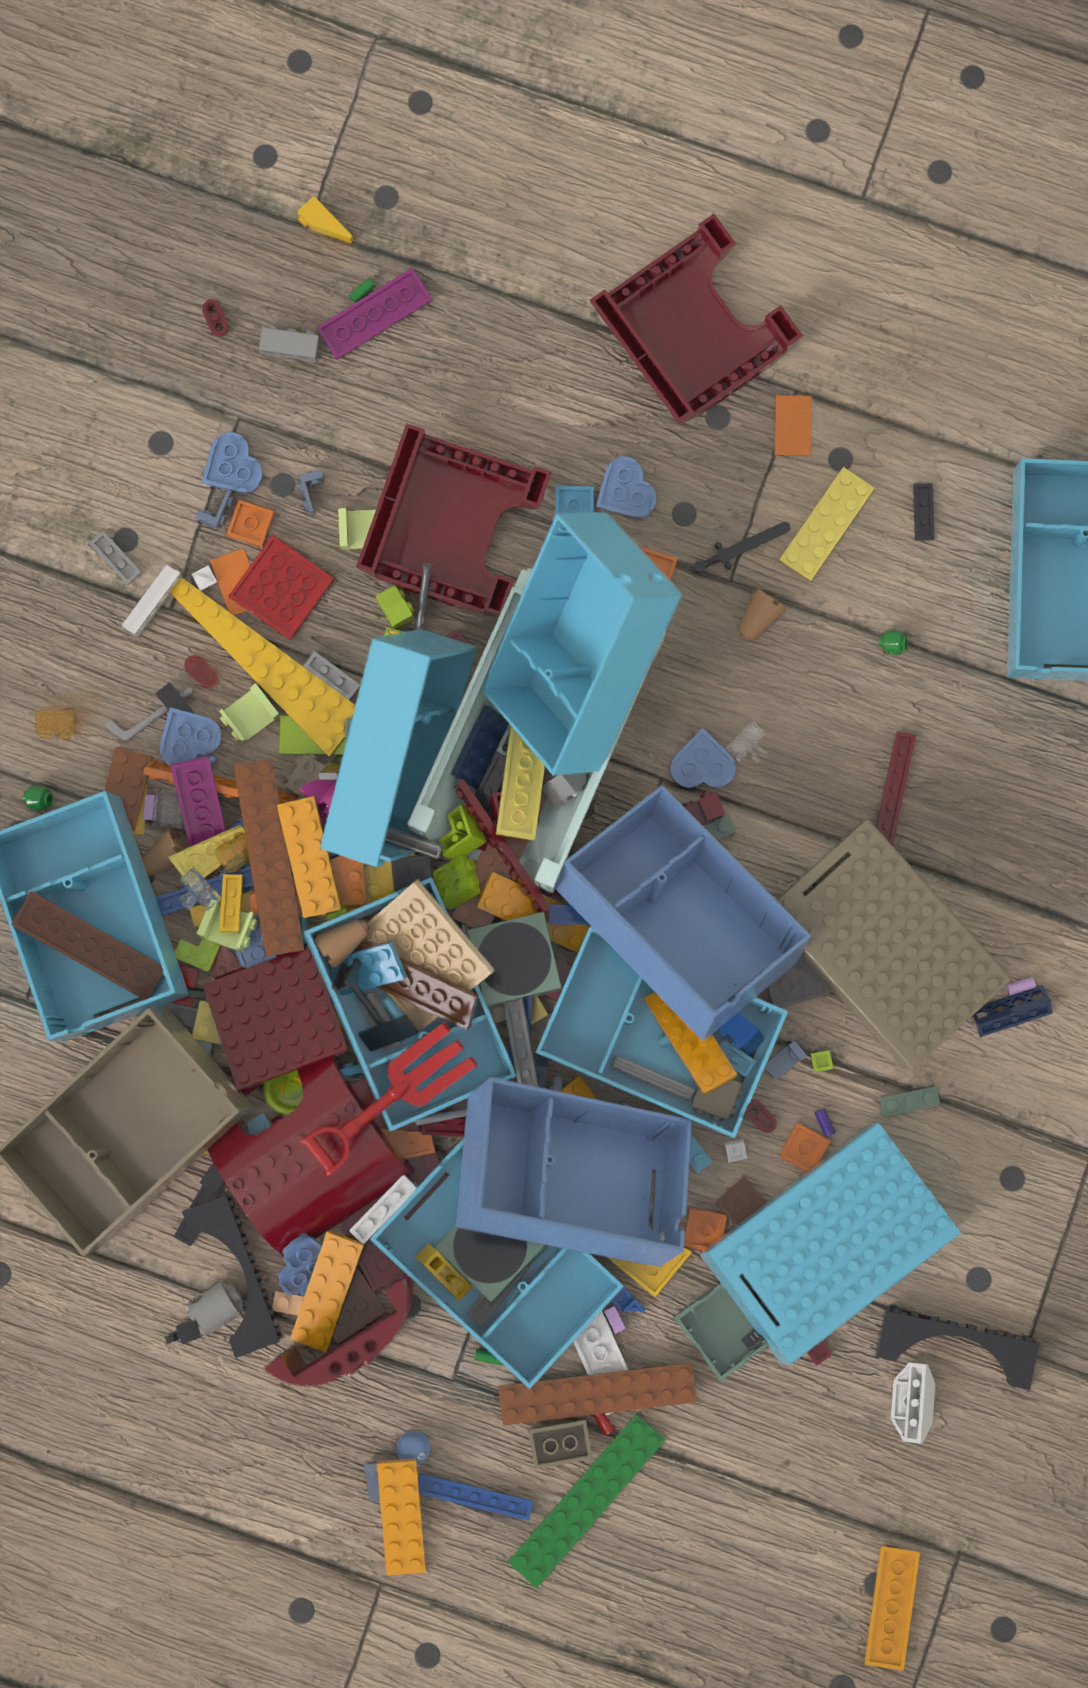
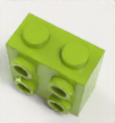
M460 855L433 871L435 886L444 907L450 910L480 894L476 864L474 860L464 855Z

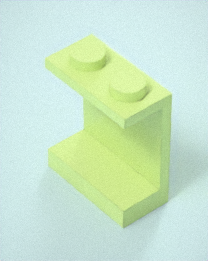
M346 508L338 509L341 550L363 548L376 510L347 511Z
M256 683L250 687L251 690L227 709L219 711L222 714L219 718L225 726H231L233 729L231 734L237 742L239 740L243 743L247 742L280 717Z
M211 898L197 935L202 939L243 953L244 949H247L250 944L251 938L249 936L251 931H254L257 926V916L253 912L246 913L241 911L240 933H220L221 904L218 900Z

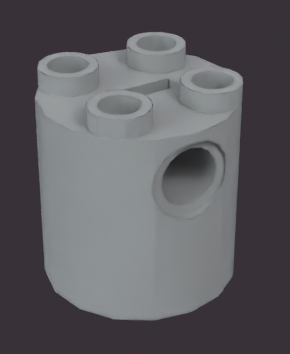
M221 1281L190 1300L187 1304L189 1309L187 1312L192 1321L196 1320L200 1325L198 1329L201 1334L206 1336L242 1314V1297L235 1287Z

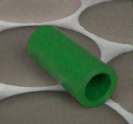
M367 278L348 296L356 303L372 290L375 284Z
M476 1349L474 1360L501 1366V1362L490 1351Z

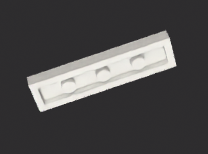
M166 565L124 621L122 627L136 637H139L171 594L172 588L183 577L181 573Z
M403 1175L349 1231L364 1244L419 1185Z

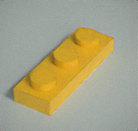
M223 874L220 933H240L243 875Z

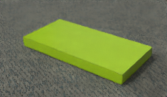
M280 716L279 754L309 755L311 753L313 755H326L290 716ZM346 737L332 755L344 754Z

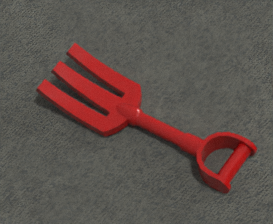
M445 1022L388 1063V1077L391 1087L383 1096L353 1120L347 1121L339 1129L329 1126L318 1127L300 1140L299 1143L301 1145L305 1144L325 1169L324 1175L326 1177L341 1167L347 1160L349 1154L348 1141L392 1103L402 1098L410 1104L423 1107L478 1065L470 1056L421 1090H416V1087L463 1050L464 1046L457 1039L408 1073L404 1074L402 1072L451 1031ZM331 1131L340 1137L343 1151L341 1157L336 1162L333 1161L315 1138L316 1135Z

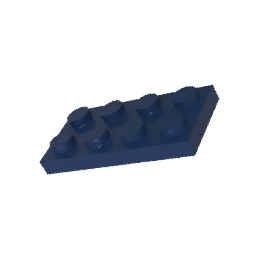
M483 706L451 772V775L460 781L464 779L469 787L476 790L509 725L508 721L491 707Z

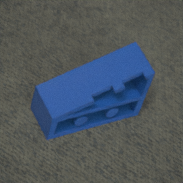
M739 1013L735 1014L717 1029L719 1035L725 1039L727 1037L737 1049L744 1051L749 1057L765 1040L760 1030Z

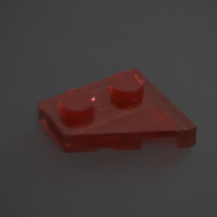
M221 945L208 977L217 980L246 968L242 967L237 955H234L228 947Z

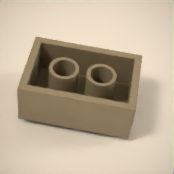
M586 1418L528 1428L535 1469L593 1459Z

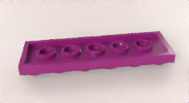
M413 268L319 325L316 329L335 359L339 360L433 300Z
M209 756L171 763L170 766L189 846L191 847L225 832L226 829ZM232 857L228 859L226 862H224L222 865L232 864Z

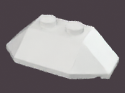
M909 1362L893 1380L891 1420L905 1442L922 1444L933 1424L935 1381L927 1364Z

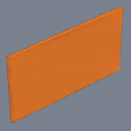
M776 395L774 455H811L812 396Z
M244 548L210 560L228 612L232 615L248 611L228 597L250 567L249 558H247Z

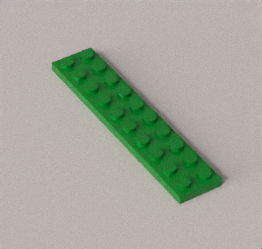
M635 1414L507 1562L535 1588H538L662 1445L665 1439L639 1415Z

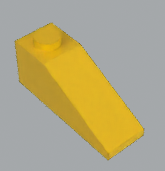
M314 196L297 211L298 220L304 227L308 226L311 230L348 243L354 241L353 236Z
M429 1243L415 1256L457 1300H460L472 1288L466 1279Z

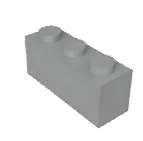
M267 326V328L262 327L259 351L260 354L316 362L320 339L316 333L305 331L304 334L298 333L295 329L287 328L284 331L279 330L276 326Z

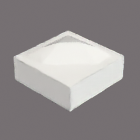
M208 565L192 574L201 592L218 583Z
M743 1139L724 1143L728 1162L747 1159Z

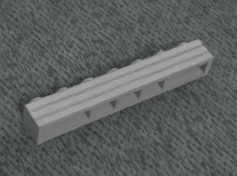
M388 826L385 841L437 859L443 847L442 844Z
M617 1055L612 1064L614 1071L619 1073L623 1071L625 1072L624 1075L628 1077L634 1076L636 1077L635 1080L640 1082L644 1080L647 1082V1085L652 1087L654 1085L658 1086L659 1090L663 1092L667 1090L673 1096L679 1095L681 1096L680 1099L684 1101L690 1100L695 1090Z

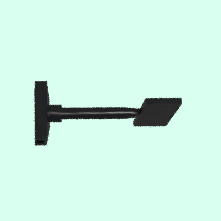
M355 958L349 967L345 963L341 964L331 987L335 993L347 988L352 989L377 1023V1026L361 1031L358 1034L370 1052L418 1035L419 1031L407 1015L388 1022L382 1019L359 987V982L355 978L361 966L358 958Z

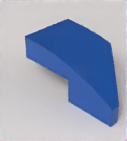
M624 1286L611 1300L623 1312L646 1311Z

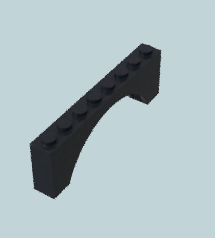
M226 1194L183 1210L182 1214L188 1230L203 1232L221 1241L232 1251L243 1269L247 1283V1306L240 1326L229 1339L234 1356L238 1358L280 1342L279 1337L282 1336L279 1325L275 1326L273 1318L276 1317L273 1308L267 1305L266 1300L269 1297L266 1289H262L259 1282L262 1281L259 1270L255 1271L253 1267L255 1259L252 1252L248 1253L246 1245L249 1243L245 1233L241 1234L239 1228L242 1226L238 1215H234V1201L232 1197L228 1198Z
M890 1307L889 1310H884L875 1356L896 1361L909 1347L924 1339L944 1335L963 1337L980 1344L995 1357L1004 1371L1009 1386L1030 1390L1039 1344L1035 1343V1339L1023 1336V1340L1015 1338V1334L1004 1332V1335L996 1334L997 1330L985 1328V1331L977 1330L978 1326L966 1324L965 1327L958 1326V1322L947 1320L946 1323L939 1322L938 1317L928 1315L927 1319L921 1318L919 1313L909 1311L908 1315L902 1314L901 1309Z

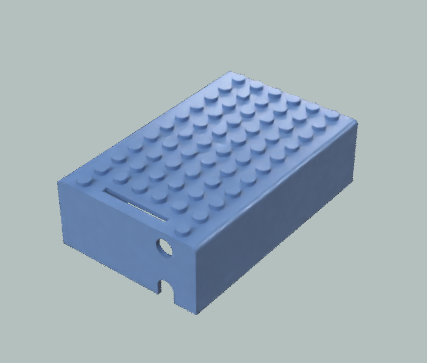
M662 785L568 858L562 866L555 889L702 1041L706 1040L799 961L811 938V935ZM738 992L736 998L729 1003L728 1000Z
M488 1078L468 1097L456 1227L661 1267L684 1251L685 1230L678 1231V1226L681 1218L686 1215L692 1120ZM653 1170L655 1171L652 1225L651 1229H649L648 1223L650 1193Z

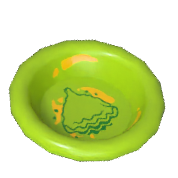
M297 1071L263 1083L264 1097L274 1111L287 1116L299 1106L303 1096V1088Z

